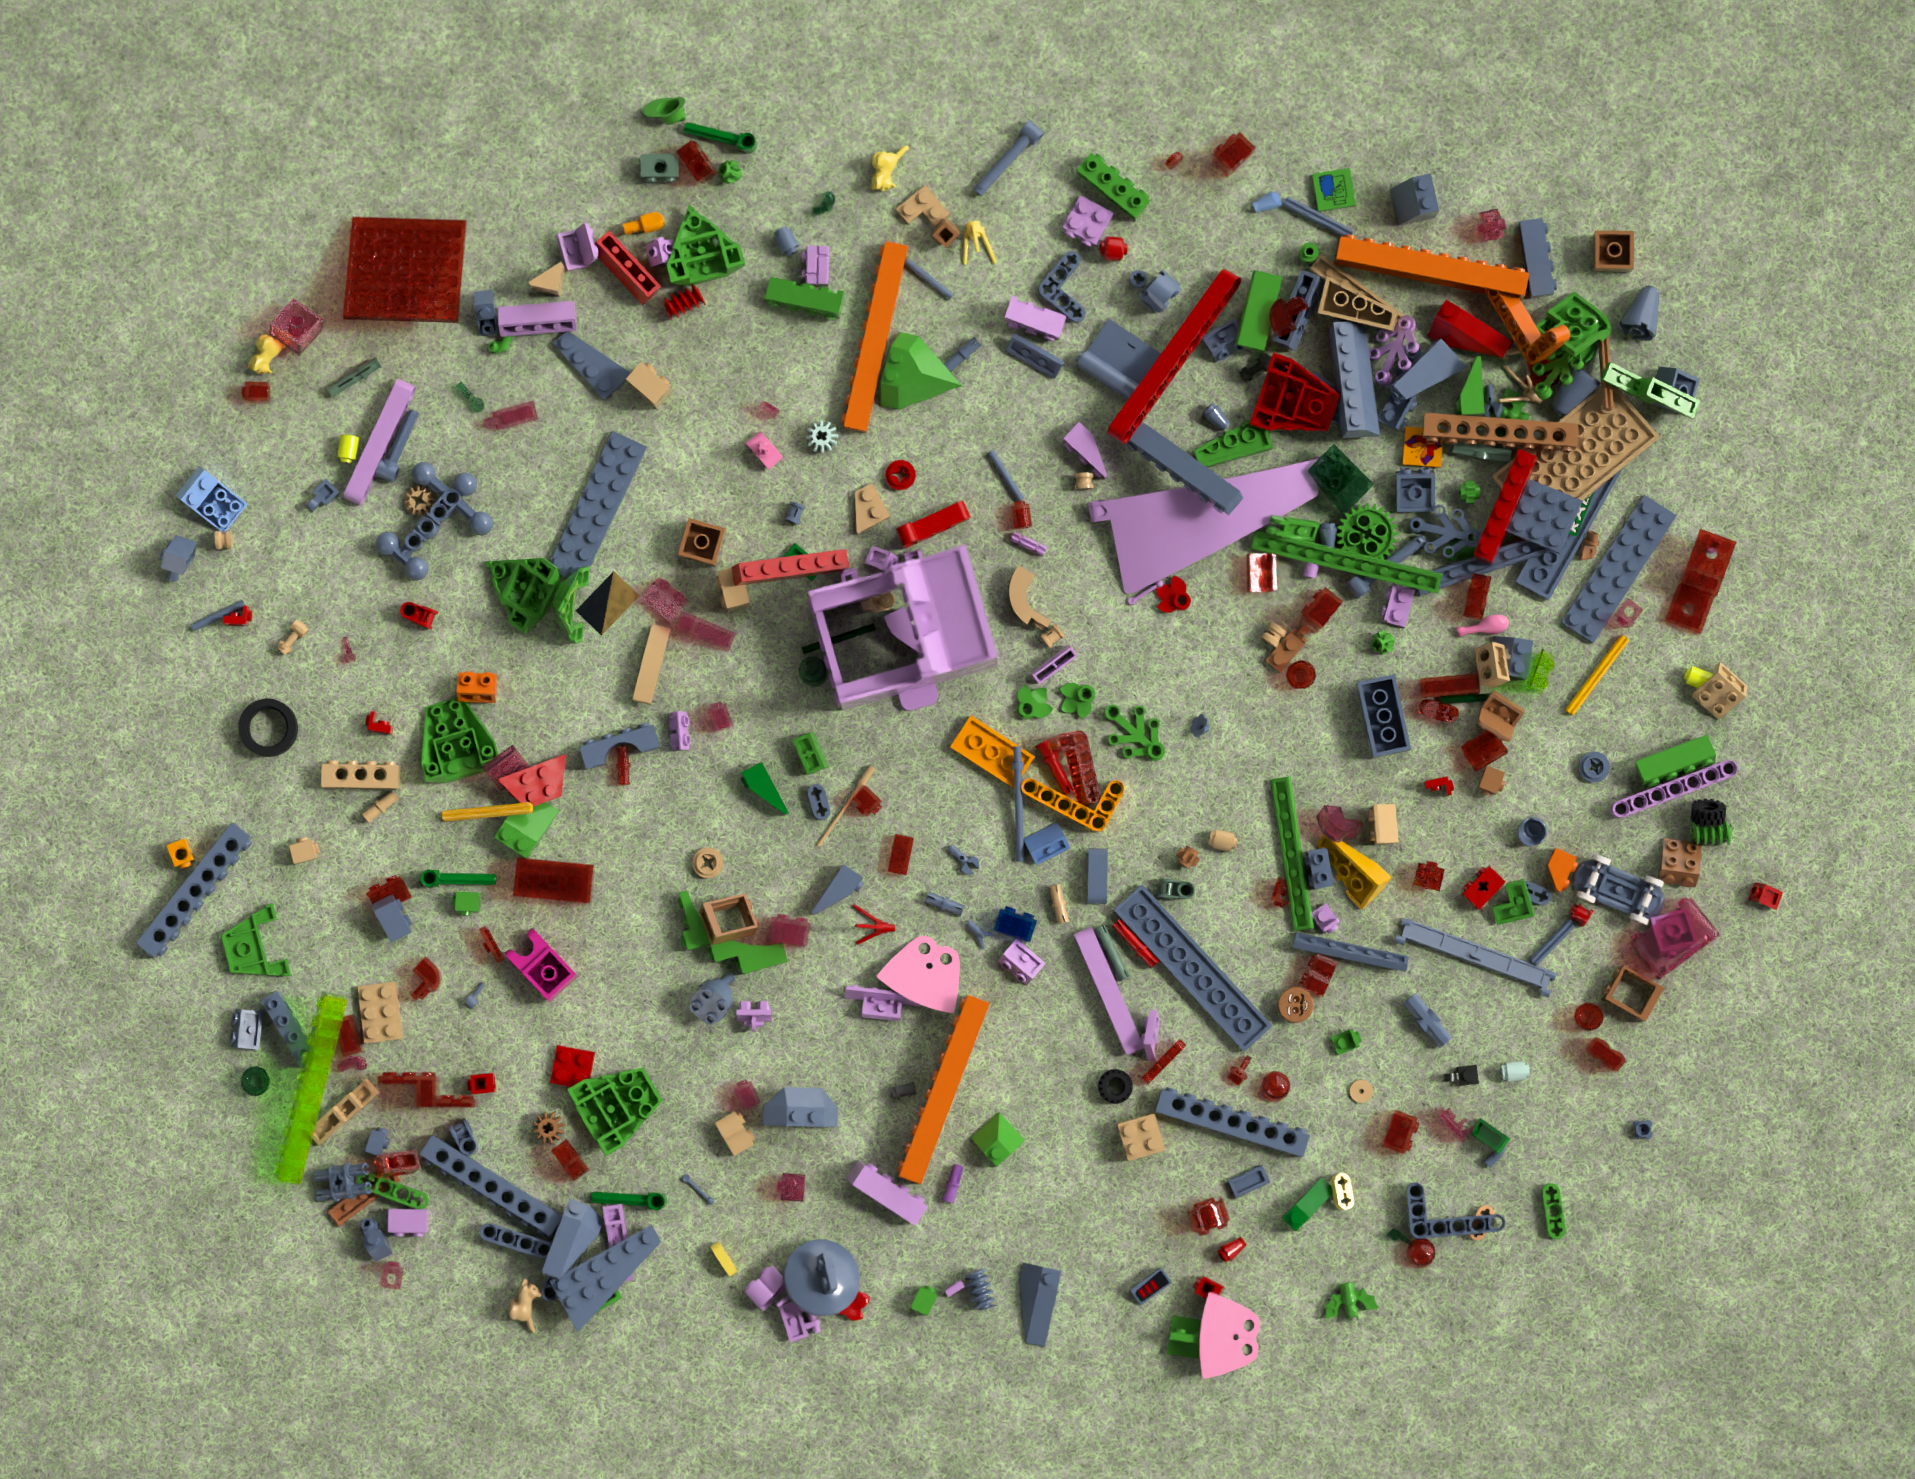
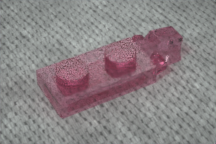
M529 401L497 410L492 413L493 417L484 419L486 428L496 426L497 430H504L539 419L534 401Z

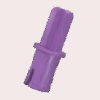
M953 1165L949 1180L946 1181L948 1184L942 1200L951 1203L955 1202L958 1187L961 1186L959 1183L964 1170L963 1166Z

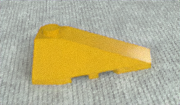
M1325 832L1317 843L1319 849L1327 848L1330 865H1333L1338 873L1336 878L1338 881H1343L1348 889L1345 891L1347 896L1361 910L1383 891L1392 878L1377 863L1329 832Z

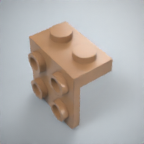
M1492 690L1480 707L1477 723L1482 729L1494 733L1498 739L1510 742L1514 727L1524 715L1525 709Z
M1665 838L1663 840L1662 861L1658 880L1663 881L1665 884L1696 887L1700 875L1701 844L1697 845L1696 842Z

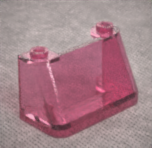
M1683 897L1677 902L1678 907L1646 931L1642 933L1637 931L1630 937L1632 940L1629 944L1656 980L1666 976L1720 935L1692 897Z

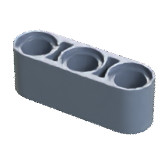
M1088 848L1087 904H1107L1108 848Z

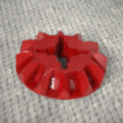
M896 460L887 467L885 477L891 488L906 490L913 485L916 472L913 465L908 461ZM902 467L903 474L909 477H903L901 483H899L898 477L892 474L899 473Z

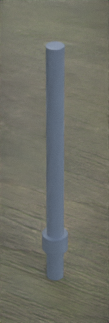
M1014 746L1012 770H1014L1016 861L1023 862L1024 838L1021 785L1024 766L1023 761H1021V746Z

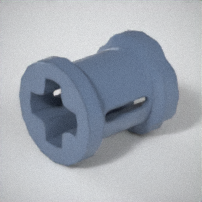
M790 501V508L787 516H784V520L800 525L799 519L806 507Z

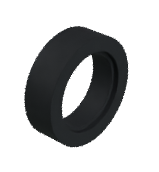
M265 698L254 701L245 708L239 720L238 730L243 744L250 751L260 756L274 757L283 754L294 744L298 734V722L295 714L286 704L275 699ZM265 709H273L280 712L285 718L287 725L284 738L273 746L259 745L254 741L250 733V724L253 717Z

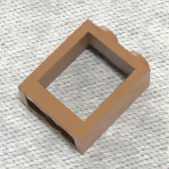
M745 893L703 903L699 910L711 945L752 936L759 926L758 919L752 912V903L747 899ZM739 907L746 927L722 933L714 912Z
M1622 965L1621 968L1617 967L1612 975L1614 978L1612 984H1607L1603 991L1605 995L1603 999L1639 1020L1646 1022L1664 987L1625 965ZM1624 973L1653 988L1640 1013L1611 997Z

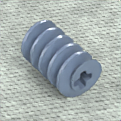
M987 1268L970 1272L964 1277L965 1280H971L966 1286L973 1287L968 1292L969 1295H975L970 1300L977 1303L972 1307L973 1310H984L997 1306L991 1304L995 1297H989L993 1293V1290L987 1289L991 1282H985L989 1278V1275L983 1274Z

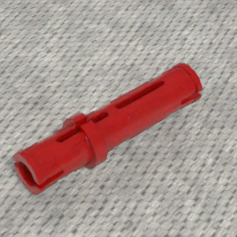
M1121 918L1111 926L1136 952L1135 955L1146 963L1149 969L1159 962L1148 950V947L1125 925Z

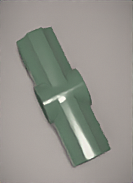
M1458 441L1457 444H1453L1452 453L1472 456L1473 459L1494 460L1509 463L1512 448H1504L1503 445L1495 444V447L1484 446V443L1465 445V442Z

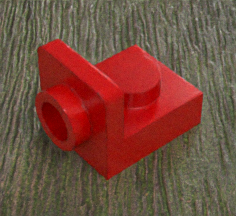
M243 605V617L240 616V613H229V616H223V624L226 626H249V622H252V610H249L247 605Z
M371 711L370 715H367L365 726H368L369 731L393 734L394 727L389 725V722L378 720V723H375L377 714L375 711Z
M1448 776L1424 781L1425 789L1430 788L1431 792L1441 790L1442 785L1445 787L1446 796L1452 795L1451 791H1454L1452 779L1448 780Z
M1755 882L1750 890L1749 900L1777 910L1783 892L1769 885Z

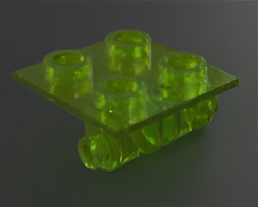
M1544 649L1539 652V655H1536L1534 661L1536 666H1532L1535 671L1530 672L1533 675H1529L1527 681L1528 689L1537 690L1540 693L1546 689L1549 681V672L1553 670L1555 665V657Z

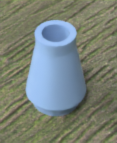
M1270 191L1257 201H1254L1253 205L1258 213L1260 211L1279 208L1278 206L1282 205L1277 191Z

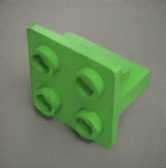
M1172 1316L1167 1354L1200 1359L1202 1320Z

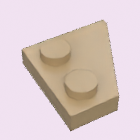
M872 483L855 492L856 531L858 534L890 517Z

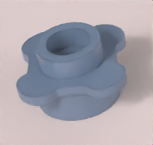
M1636 1120L1633 1122L1635 1127L1633 1136L1635 1139L1642 1137L1650 1139L1653 1136L1651 1132L1652 1122L1650 1120L1645 1122Z

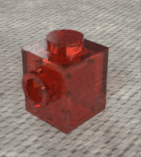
M866 785L852 799L857 804L855 808L862 815L866 813L869 816L872 813L876 815L882 808L880 805L882 800Z

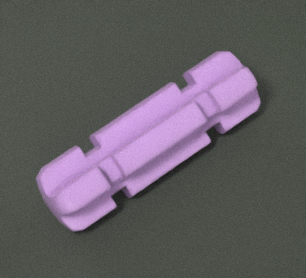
M1014 532L1010 540L1012 542L1019 543L1020 546L1032 552L1035 551L1040 556H1043L1047 550L1046 546L1037 544L1038 542L1026 536L1022 537L1018 532Z

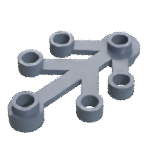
M1440 504L1436 505L1433 511L1435 515L1439 516L1445 527L1424 523L1418 517L1412 518L1409 522V528L1414 533L1427 531L1443 535L1437 540L1425 544L1424 549L1429 554H1433L1437 548L1453 538L1462 539L1452 547L1446 546L1443 549V555L1447 558H1452L1456 552L1466 546L1471 548L1477 547L1482 536L1479 530L1469 526L1461 509H1455L1452 512V517L1460 523L1464 532L1456 530L1445 513V507ZM1438 507L1443 508V512L1441 514H1437L1436 509ZM1457 511L1461 512L1460 518L1455 517ZM1416 521L1420 523V526L1418 528L1413 527V524ZM1471 534H1474L1476 537L1474 541L1469 540ZM1430 544L1434 546L1432 551L1427 550V546ZM1452 549V554L1446 555V550Z

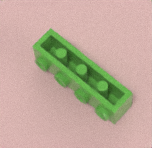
M1090 153L1079 166L1076 173L1136 221L1150 204L1149 195L1143 190L1138 191L1134 188L1135 184L1130 179H1123L1118 175L1120 172L1112 165L1108 167L1104 163L1105 160L1096 153L1094 155Z
M1708 735L1637 760L1635 762V769L1643 787H1654L1660 781L1666 779L1670 781L1684 772L1689 774L1700 766L1708 767L1712 765L1716 759V753Z

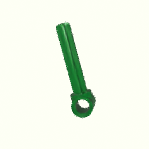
M686 122L684 125V133L735 145L736 149L742 150L745 153H753L757 149V141L751 133H740L737 135ZM747 139L753 140L752 145L749 147L743 146L744 141Z
M425 870L421 874L420 879L426 887H439V884L496 885L497 876L496 874L439 873V870ZM427 873H433L435 876V880L431 884H427L424 881V876Z
M593 1191L591 1193V1202L647 1206L648 1210H661L667 1205V1197L660 1192H648V1195ZM655 1196H659L662 1199L660 1207L653 1204Z

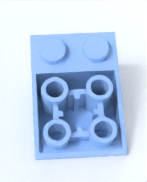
M198 466L175 495L221 532H226L248 505L200 466Z

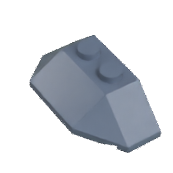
M783 1087L763 1105L762 1125L838 1127V1107L822 1088Z

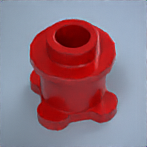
M1582 903L1574 904L1569 911L1570 919H1575L1581 923V927H1584L1594 911L1592 909L1587 910L1581 906Z

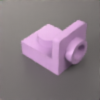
M872 545L865 563L885 571L890 566L898 564L899 557Z
M1327 903L1312 912V918L1322 933L1325 931L1331 933L1338 928L1336 924L1340 921L1335 917Z

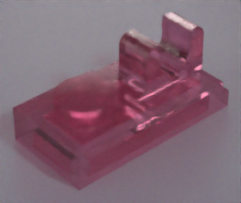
M1442 1107L1437 1113L1462 1142L1474 1130L1473 1126L1469 1129H1462L1467 1119L1463 1118L1457 1123L1454 1119L1456 1115L1450 1108L1446 1110Z

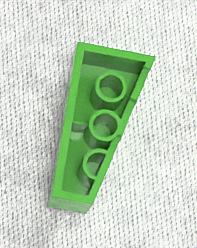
M770 277L765 301L769 302V306L779 308L780 305L787 306V310L798 312V309L806 311L805 314L817 316V314L824 315L825 319L835 321V318L840 319L845 300V293L841 290H837L836 294L826 287L816 290L810 284L800 283L799 286L794 281Z

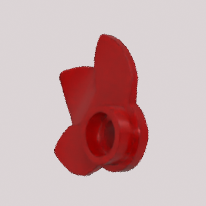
M1174 575L1170 585L1156 588V593L1162 600L1158 605V609L1162 612L1171 613L1176 609L1182 611L1190 606L1191 598L1186 593V583L1180 577ZM1184 598L1185 603L1182 605L1179 604L1178 599Z
M858 1292L853 1302L837 1314L845 1315L852 1321L863 1319L864 1316L861 1309L869 1303L870 1296L863 1292Z

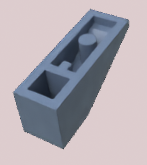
M843 865L812 910V913L816 915L852 895L854 891L858 893L864 884L862 882L863 877Z

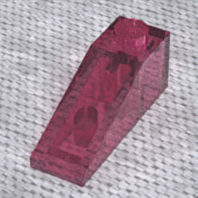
M681 611L674 628L676 631L727 651L730 650L736 633L684 611Z

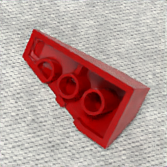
M1448 300L1444 301L1436 314L1428 337L1434 341L1442 339L1449 348L1453 347L1464 351L1478 352L1498 358H1503L1513 341Z

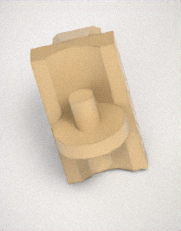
M889 592L861 600L863 611L871 610L872 613L890 610L895 604V596Z

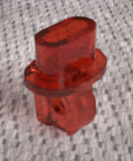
M1247 1055L1239 1068L1231 1066V1072L1227 1078L1240 1086L1243 1080L1248 1079L1244 1070L1252 1058Z

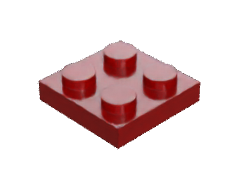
M557 1045L550 1083L572 1087L585 1079H590L595 1052Z

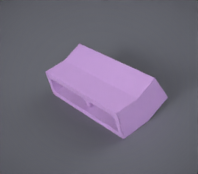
M1067 645L1030 674L1037 684L1040 685L1078 655L1070 645ZM1070 651L1072 653V655L1067 657L1058 665L1054 663L1067 652ZM1052 664L1054 668L1038 679L1037 675Z

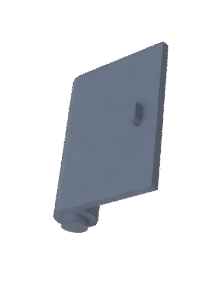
M1108 319L1089 349L1085 353L1081 351L1075 361L1078 362L1077 367L1128 400L1161 353Z

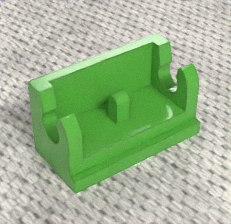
M809 732L793 740L807 775L829 768L815 732Z

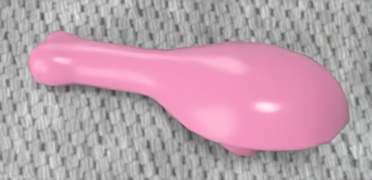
M1490 615L1477 625L1459 626L1456 630L1459 637L1478 632L1495 635L1508 628L1509 620L1503 615Z

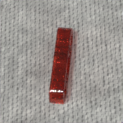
M1179 1039L1141 1079L1148 1085L1186 1047V1044Z

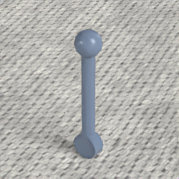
M689 1175L683 1176V1181L688 1182L706 1199L707 1204L712 1205L714 1203V1199L708 1197L692 1182Z

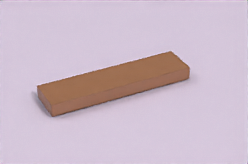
M390 1165L376 1174L397 1183L401 1181ZM375 1178V1182L371 1180L367 1181L373 1185L371 1189L375 1190V1184L379 1180L378 1178ZM387 1182L379 1184L380 1192L385 1193L389 1190ZM371 1192V1194L357 1195L354 1199H343L327 1212L338 1227H340L381 1195Z

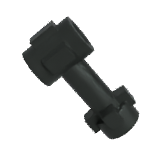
M1264 353L1258 357L1259 363L1249 369L1246 367L1242 368L1239 374L1243 381H1251L1253 379L1252 375L1262 369L1267 372L1271 355L1269 356L1267 353Z

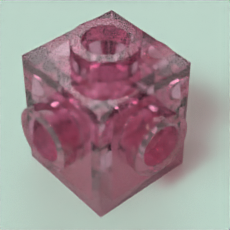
M1498 208L1479 212L1480 223L1477 224L1479 235H1483L1485 242L1504 238L1503 230L1506 229L1504 218H1501Z
M782 1173V1181L778 1180L777 1192H781L780 1200L804 1202L805 1174Z

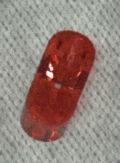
M1424 699L1419 704V712L1428 718L1453 723L1459 717L1458 709L1448 703Z

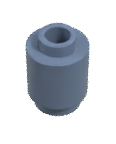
M785 226L774 232V239L782 255L787 254V256H790L798 251L799 244L791 229L789 230Z

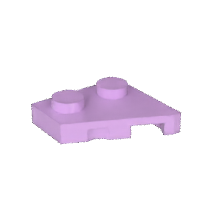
M1150 1010L1149 1016L1145 1017L1144 1027L1146 1032L1142 1034L1141 1045H1144L1148 1061L1156 1062L1157 1059L1154 1051L1155 1044H1158L1160 1023L1157 1010Z

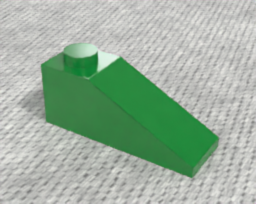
M762 762L741 772L743 777L740 779L745 788L749 787L752 792L783 814H789Z
M1321 1177L1281 1218L1296 1232L1333 1194L1331 1185Z

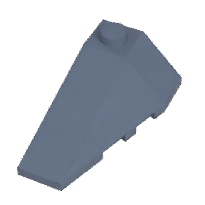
M569 1199L541 1274L560 1280L578 1257L598 1237L604 1219L589 1205Z

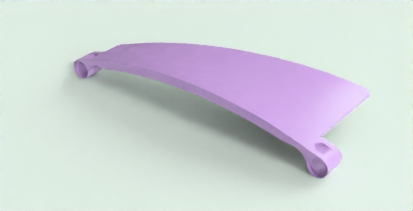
M1323 455L1303 462L1224 478V480L1240 490L1243 496L1242 501L1229 516L1224 512L1219 513L1214 509L1212 503L1209 501L1205 503L1199 498L1198 493L1195 491L1191 493L1183 486L1117 499L1088 502L1091 522L1111 520L1124 592L1127 594L1134 593L1271 522V515L1281 517L1318 496L1316 479L1332 475V464L1330 455Z

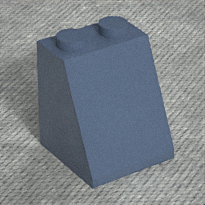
M1431 173L1412 177L1390 188L1398 226L1436 218L1439 207Z

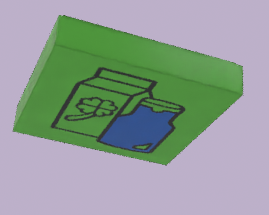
M1350 168L1312 174L1318 212L1356 206Z

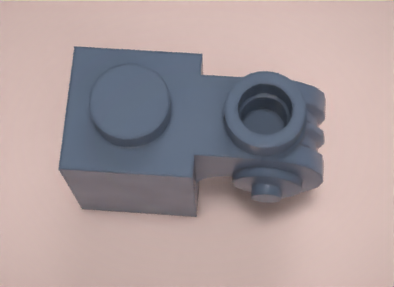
M372 1217L363 1219L360 1223V1231L365 1235L362 1239L373 1260L377 1262L393 1254L387 1238L378 1228V1221Z

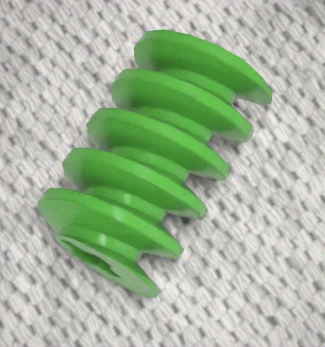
M1725 821L1722 826L1716 825V827L1700 826V824L1696 825L1695 822L1691 823V842L1695 839L1697 845H1699L1700 840L1703 839L1704 844L1707 845L1708 840L1711 839L1712 845H1714L1716 839H1718L1720 845L1723 844L1724 840L1730 845L1732 837L1731 823L1728 825V822Z

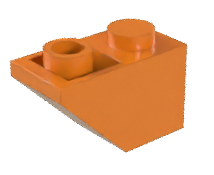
M1554 848L1546 867L1555 891L1560 893L1562 890L1565 891L1570 882L1567 878L1570 872L1574 873L1578 863L1575 862L1577 857L1558 848Z

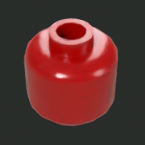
M1106 236L1103 241H1100L1099 253L1105 261L1119 262L1123 259L1124 255H1127L1128 244H1124L1122 237Z

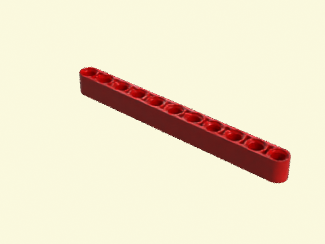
M1226 269L1220 271L1114 418L1107 430L1109 436L1123 444L1130 440L1241 284L1239 276Z

